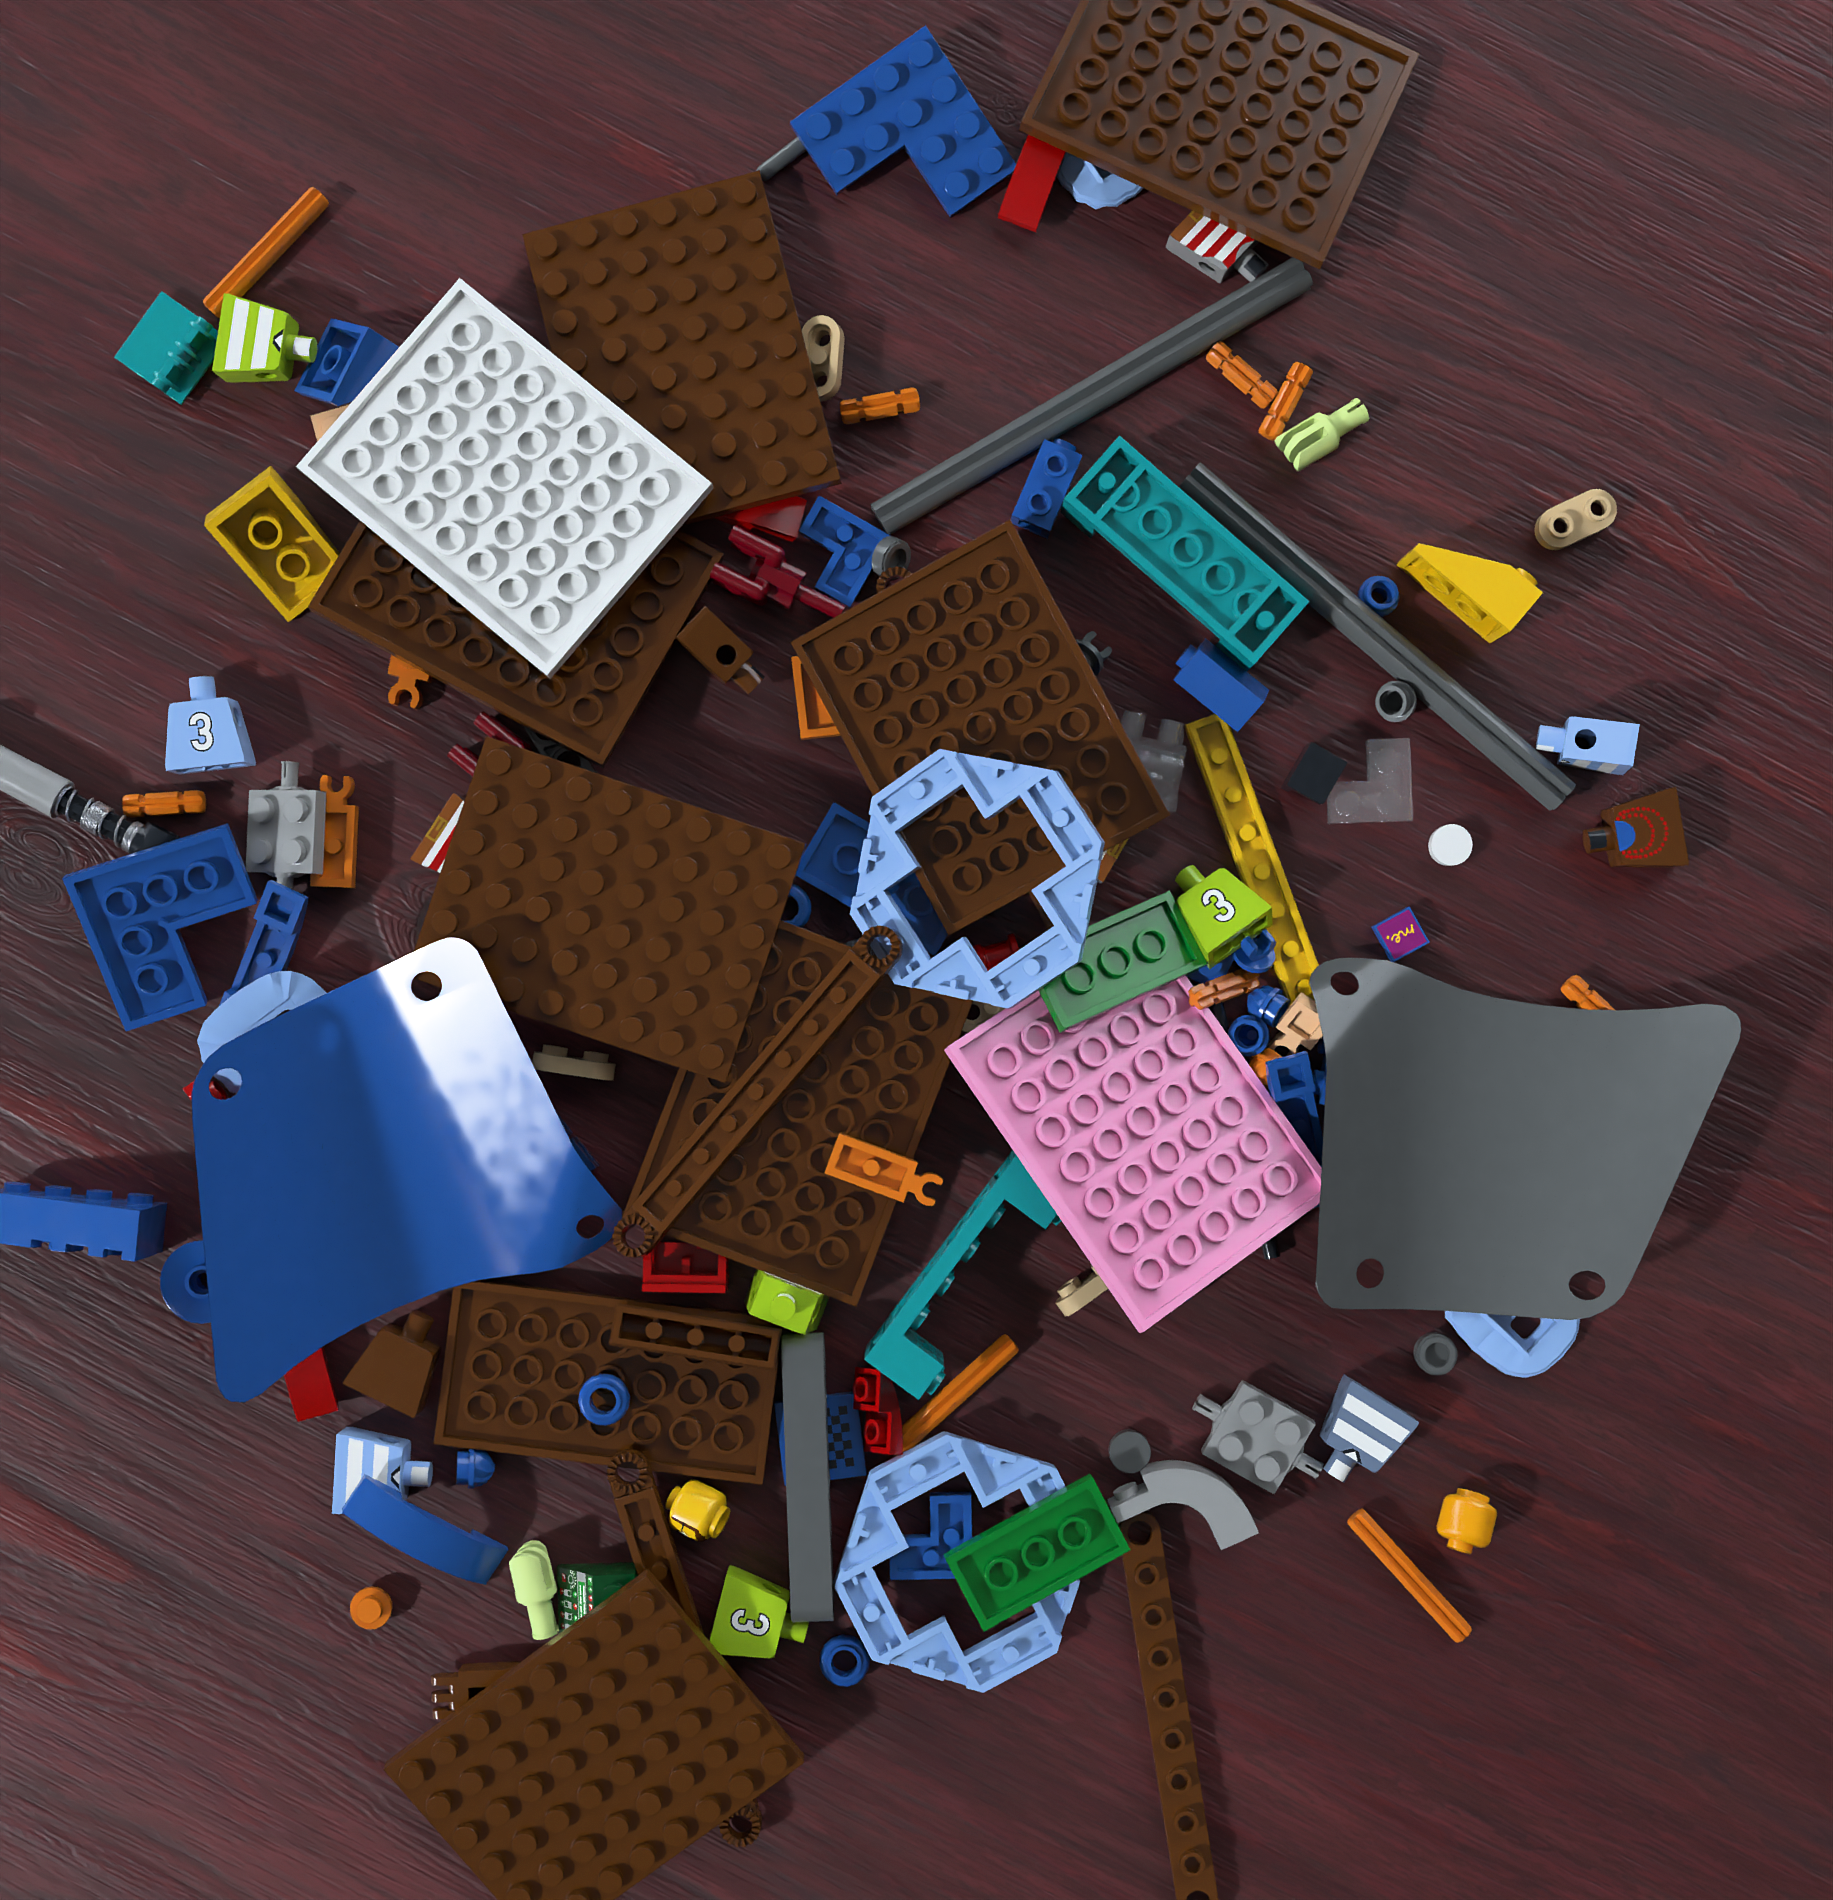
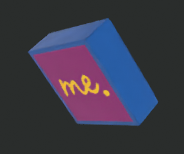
M1410 906L1371 926L1391 962H1395L1430 943Z

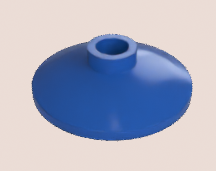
M203 1240L193 1241L177 1248L166 1260L160 1276L161 1294L168 1308L179 1318L198 1324L211 1323L208 1287L201 1283V1276L203 1273H206Z

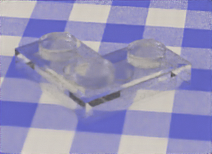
M1410 738L1367 740V781L1336 782L1327 798L1328 824L1413 821Z

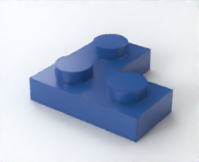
M820 495L799 529L800 535L833 553L814 586L815 590L851 609L873 571L872 555L875 547L883 538L891 536Z
M930 1492V1534H903L909 1548L889 1558L890 1580L955 1579L943 1554L972 1538L971 1492Z

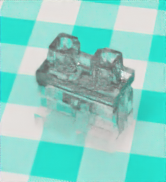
M1124 711L1120 723L1169 813L1176 812L1179 784L1187 746L1182 745L1184 723L1162 719L1157 740L1142 737L1146 715Z

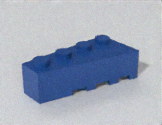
M4 1182V1188L0 1189V1244L36 1248L42 1247V1243L46 1242L49 1243L48 1249L58 1252L83 1251L85 1246L88 1247V1256L107 1257V1255H122L121 1260L133 1262L163 1252L167 1203L153 1202L154 1195L129 1193L127 1199L112 1198L113 1191L98 1189L87 1190L86 1195L71 1194L72 1188L66 1186H45V1192L30 1190L31 1184L23 1182Z

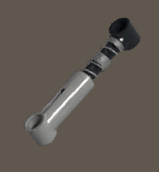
M0 745V790L52 818H57L64 814L67 821H77L80 823V827L87 832L99 836L101 839L109 838L113 840L116 847H122L129 854L182 838L151 822H147L144 825L141 822L139 823V821L132 823L126 820V814L121 817L115 814L114 808L100 801L94 802V798L88 800L79 795L78 789L74 790L75 785L72 781Z

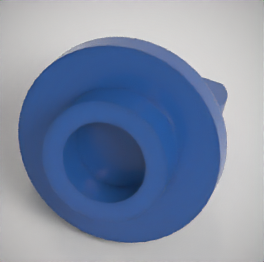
M1264 929L1259 938L1251 939L1250 936L1245 937L1241 942V948L1233 953L1235 962L1242 969L1251 973H1263L1268 971L1274 964L1276 940L1267 929Z

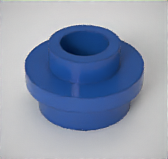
M1373 576L1362 583L1358 590V598L1379 616L1384 617L1397 607L1399 591L1397 585L1391 579L1384 576ZM1372 592L1381 594L1383 603L1375 602L1371 596Z

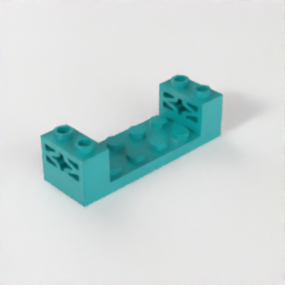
M1120 435L1063 500L1060 510L1061 514L1090 539L1096 532L1103 536L1220 639L1215 646L1246 672L1310 602Z
M1013 1150L866 1346L864 1360L918 1400L925 1391L930 1395L934 1393L945 1377L943 1373L945 1367L943 1352L915 1331L929 1314L930 1310L928 1308L930 1304L928 1301L934 1293L941 1297L955 1279L953 1275L955 1271L952 1269L961 1259L966 1263L979 1247L980 1242L977 1236L986 1225L992 1229L1006 1210L1002 1204L1004 1199L1045 1230L1051 1222L1056 1226L1061 1222V1219Z

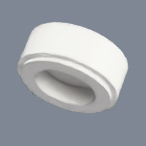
M1455 824L1445 825L1436 829L1430 836L1428 843L1431 857L1437 863L1444 866H1454L1464 862L1470 856L1473 846L1472 838L1468 831Z

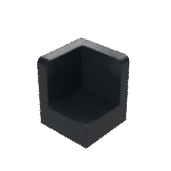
M1310 742L1304 746L1281 788L1287 792L1294 790L1321 805L1325 803L1348 762Z

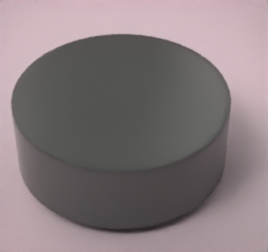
M894 536L883 538L875 547L872 555V568L874 572L880 576L882 572L895 566L907 569L911 560V550L908 543Z
M1429 1332L1422 1335L1415 1343L1413 1350L1417 1365L1431 1375L1446 1374L1452 1370L1457 1362L1458 1353L1454 1342L1438 1332Z
M1133 1429L1121 1430L1110 1440L1108 1447L1109 1457L1118 1470L1125 1473H1136L1148 1464L1151 1449L1147 1439L1140 1432Z

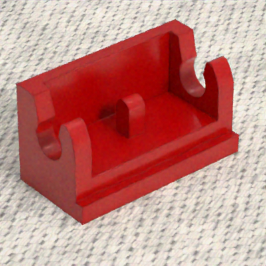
M659 1242L648 1255L643 1256L642 1292L726 1293L729 1288V1258L687 1242Z

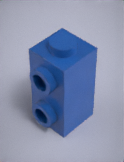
M1044 439L1012 513L1011 521L1013 525L1048 539L1082 458V455L1076 452L1077 448L1074 445L1061 439H1054L1053 442Z
M1206 638L1198 648L1190 644L1175 663L1180 669L1174 681L1237 732L1264 703L1269 692L1268 688Z

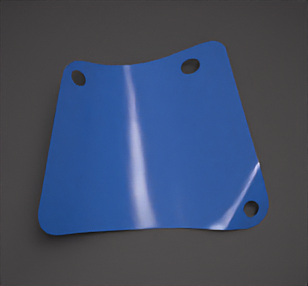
M449 937L434 942L281 1014L223 1044L208 1056L193 1084L191 1094L192 1123L215 1374L220 1392L230 1402L244 1403L262 1394L294 1366L329 1342L395 1308L441 1290L473 1281L549 1271L562 1268L606 1244L614 1234V1227L622 1219V1209L591 1173L572 1145L478 951L470 943L459 938ZM430 971L437 974L441 979L442 990L435 999L423 1001L416 998L412 993V980L420 972ZM232 1068L241 1075V1088L237 1094L226 1100L213 1097L209 1090L211 1078L219 1070ZM588 1215L599 1216L604 1221L602 1231L589 1239L581 1237L576 1231L578 1222Z

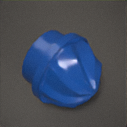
M1262 986L1253 990L1248 995V1013L1255 1016L1259 1022L1263 1020L1267 1025L1274 1028L1288 1009L1290 999L1283 996L1282 990L1277 987Z
M1243 1015L1232 1022L1228 1036L1243 1056H1254L1264 1051L1270 1040V1031L1263 1020L1259 1022L1253 1015Z
M476 1449L457 1451L456 1485H468V1489H473L487 1483L495 1471V1464L489 1454L484 1450Z

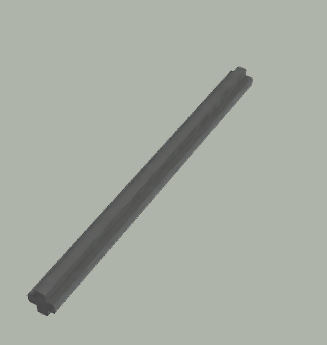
M1293 257L873 502L870 504V508L885 533L889 535L895 533L1040 448L1044 439L1052 441L1206 351L1217 342L1223 341L1310 290V286L1313 285L1310 273L1305 270L1302 261Z
M1201 462L1179 486L1181 490L1310 601L1308 604L1396 680L1409 684L1417 698L1549 811L1555 810L1564 801L1566 796L1574 790L1576 783Z

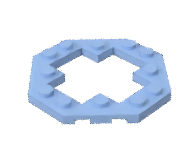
M939 749L872 797L869 815H871L867 839L863 841L858 868L860 876L856 896H853L850 915L862 934L870 929V927L878 925L886 926L899 935L903 945L902 955L888 973L894 984L1010 1009L1082 961L1105 842L1058 771ZM963 787H965L979 811L987 820H990L1022 798L1066 865V867L1031 890L1054 924V927L989 971L967 937H962L931 959L888 891L921 868L899 832ZM886 936L876 937L870 944L878 959L886 958L890 954V950H892L890 939Z
M943 1431L903 1452V1455H897L870 1470L833 1584L873 1661L889 1665V1663L911 1669L913 1673L941 1681L946 1679L966 1685L968 1689L984 1693L1057 1653L1062 1639L1063 1625L1067 1613L1071 1611L1080 1580L1074 1581L1033 1604L1035 1613L962 1651L945 1616L907 1635L873 1569V1566L909 1548L891 1510L962 1472H965L983 1508L1019 1488L1028 1506H1031L1066 1486L1054 1464Z

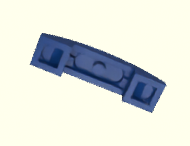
M273 880L267 882L254 915V919L257 920L256 926L232 987L224 992L219 1006L233 994L258 978L273 972L287 971L302 929L309 897Z
M1302 1051L1265 1062L1269 1094L1322 1167L1323 1136L1313 1094L1316 1089L1308 1053Z
M364 1474L342 1508V1513L389 1545L429 1566L471 1582L486 1585L508 1551L507 1546L474 1529L468 1533L402 1499L401 1492Z

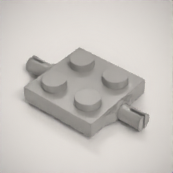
M281 761V786H276L270 790H249L246 870L251 873H266L272 877H277V883L293 890L294 878H299L305 874H323L326 792L305 790L302 787H298L299 762Z
M1241 1380L1232 1397L1224 1402L1222 1406L1207 1399L1202 1394L1194 1402L1192 1410H1196L1213 1420L1211 1433L1201 1448L1202 1454L1268 1492L1275 1494L1286 1474L1293 1470L1294 1467L1315 1479L1319 1476L1318 1471H1322L1324 1465L1322 1462L1303 1453L1304 1443L1315 1427V1421L1248 1382Z

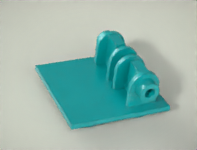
M161 291L114 358L182 405L214 361L218 330L213 328L202 317L196 316Z

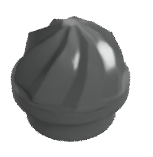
M1390 681L1384 684L1379 689L1375 699L1377 711L1385 720L1390 722H1401L1408 719L1414 713L1417 704L1413 688L1403 681Z

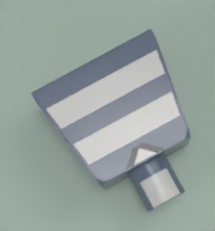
M1344 1374L1320 1430L1319 1436L1322 1440L1335 1449L1323 1469L1344 1483L1356 1463L1376 1473L1417 1428L1419 1422L1407 1412Z

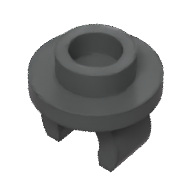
M1091 631L1083 639H1076L1096 676L1102 671L1103 662L1111 654L1112 648L1108 646L1102 652H1099L1091 644V641L1097 635L1094 631Z

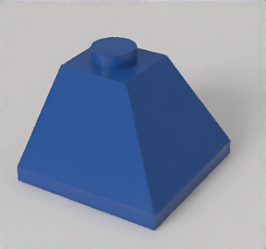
M331 318L317 345L315 361L308 363L294 391L300 395L336 406L352 402L398 350L399 346L369 327Z

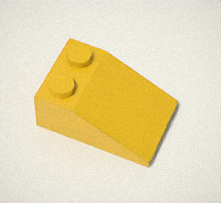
M269 466L217 506L205 518L204 526L287 622H290L308 608V605L340 554L300 499L272 466Z
M1418 543L1396 564L1488 643H1492L1510 632L1543 594L1536 587V579L1524 569H1515L1511 565Z

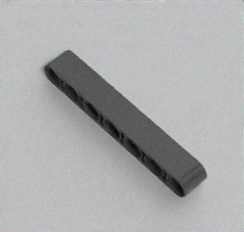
M824 1332L808 1333L806 1335L787 1333L782 1334L781 1351L792 1622L834 1621Z

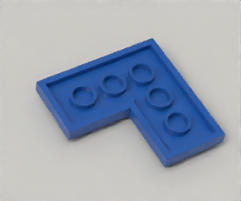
M926 25L790 121L791 128L836 195H839L904 148L950 218L1012 175L1016 166L1015 161Z
M833 803L805 850L796 876L851 908L853 896H856L860 876L858 868L863 841L867 839L869 822ZM914 872L888 891L926 951L936 956L948 934Z
M228 823L66 874L62 878L125 1031L206 1006L208 1002L179 929L257 904L258 901Z

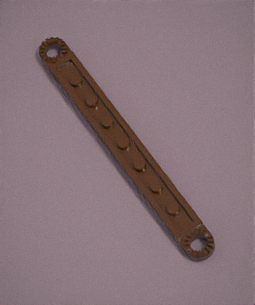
M877 925L870 927L855 945L846 952L632 1204L630 1210L618 1221L612 1235L614 1239L613 1244L618 1252L627 1257L639 1258L648 1255L899 961L903 945L899 935L895 934L896 932L886 926ZM879 936L888 937L892 944L890 954L882 959L873 958L870 953L871 942ZM633 1224L640 1225L646 1234L643 1245L635 1249L631 1248L625 1239L627 1229Z
M621 1450L613 1456L606 1471L607 1480H609L614 1503L637 1575L649 1569L703 1633L649 1461L638 1450ZM626 1461H632L633 1464H637L640 1473L639 1478L631 1482L623 1480L618 1474V1465ZM753 1799L719 1824L720 1833H722L723 1839H726L729 1845L746 1847L748 1844H753L758 1838L762 1826V1815L757 1799ZM735 1814L736 1816L739 1814L743 1816L745 1814L747 1818H750V1822L752 1821V1828L747 1832H737L731 1827L730 1819Z
M1144 1511L1120 1522L1118 1526L1130 1548V1551L1122 1555L1175 1896L1176 1900H1186L1190 1893L1202 1891L1209 1896L1208 1900H1219L1161 1530L1156 1518L1150 1512ZM1136 1521L1148 1523L1151 1527L1149 1538L1140 1542H1134L1130 1539L1128 1529L1132 1523Z

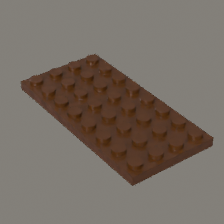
M477 1280L453 1287L434 1444L607 1466L613 1456L619 1451L635 1449L646 1456L651 1470L655 1472L763 1485L779 1356L776 1371L611 1346L609 1341L616 1303L783 1329V1327L745 1312ZM602 1373L613 1374L620 1378L628 1387L630 1394L629 1408L625 1416L618 1422L607 1426L596 1425L587 1420L582 1414L578 1403L579 1392L583 1384L592 1376ZM600 1388L593 1393L592 1400L598 1409L609 1411L614 1408L616 1397L611 1390ZM632 1461L622 1462L618 1465V1467L639 1469L637 1464H633Z

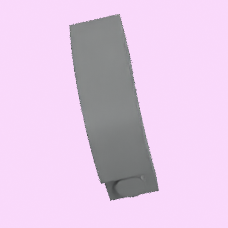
M1164 1460L1148 1463L1140 1470L1144 1483L1137 1485L1136 1482L1124 1484L1113 1491V1497L1107 1499L1117 1524L1161 1504L1180 1503L1188 1505L1201 1513L1207 1520L1221 1550L1259 1534L1251 1514L1234 1488L1212 1470L1191 1462Z

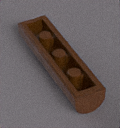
M616 1303L609 1345L776 1371L782 1329Z

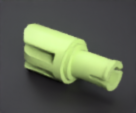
M1354 398L1350 403L1330 415L1320 412L1312 415L1277 436L1275 444L1284 452L1285 457L1289 462L1293 463L1294 468L1299 472L1336 450L1341 436L1368 422V411L1364 404L1357 408L1361 401L1358 398Z
M531 1540L523 1544L509 1561L516 1600L518 1603L527 1606L533 1632L532 1637L535 1640H543L553 1637L559 1631L551 1601L557 1592V1585L546 1546L540 1541Z

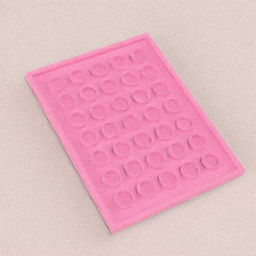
M1187 976L1061 1033L1039 991H1037L1013 1008H1005L944 1050L1139 1333L1146 1331L1320 1203L1322 1167L1209 1008L1198 1010L1189 1004L1188 1000L1190 997L1188 991L1193 985Z

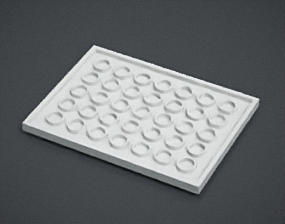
M460 278L296 466L302 473L550 679L714 488L709 480Z

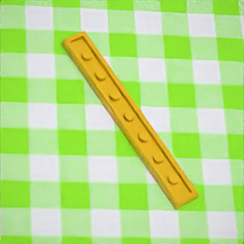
M1216 714L1186 724L1184 728L1242 883L1272 907L1273 925L1267 928V931L1276 940L1273 967L1282 992L1286 998L1290 999L1289 1006L1301 992L1314 1000L1309 981L1311 973L1319 964L1232 730Z

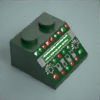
M634 1562L558 1564L559 1634L636 1578L638 1575Z

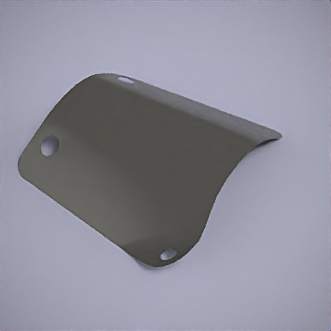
M1338 958L1326 961L1316 967L1311 973L1309 984L1314 996L1323 1034L1327 1069L1315 1283L1318 1294L1323 1302L1331 1308L1438 1310L1564 1320L1590 1318L1613 1306L1624 1295L1638 1268L1738 1045L1741 1034V1022L1737 1014L1726 1006L1714 1004L1641 1010H1588L1531 1004L1462 990L1412 968L1388 960ZM1338 972H1350L1357 978L1359 988L1352 995H1342L1333 989L1330 981L1331 977ZM1366 1259H1376L1381 1263L1384 1270L1382 1281L1374 1288H1365L1357 1280V1268ZM1581 1271L1596 1272L1605 1281V1289L1595 1299H1579L1570 1291V1279Z

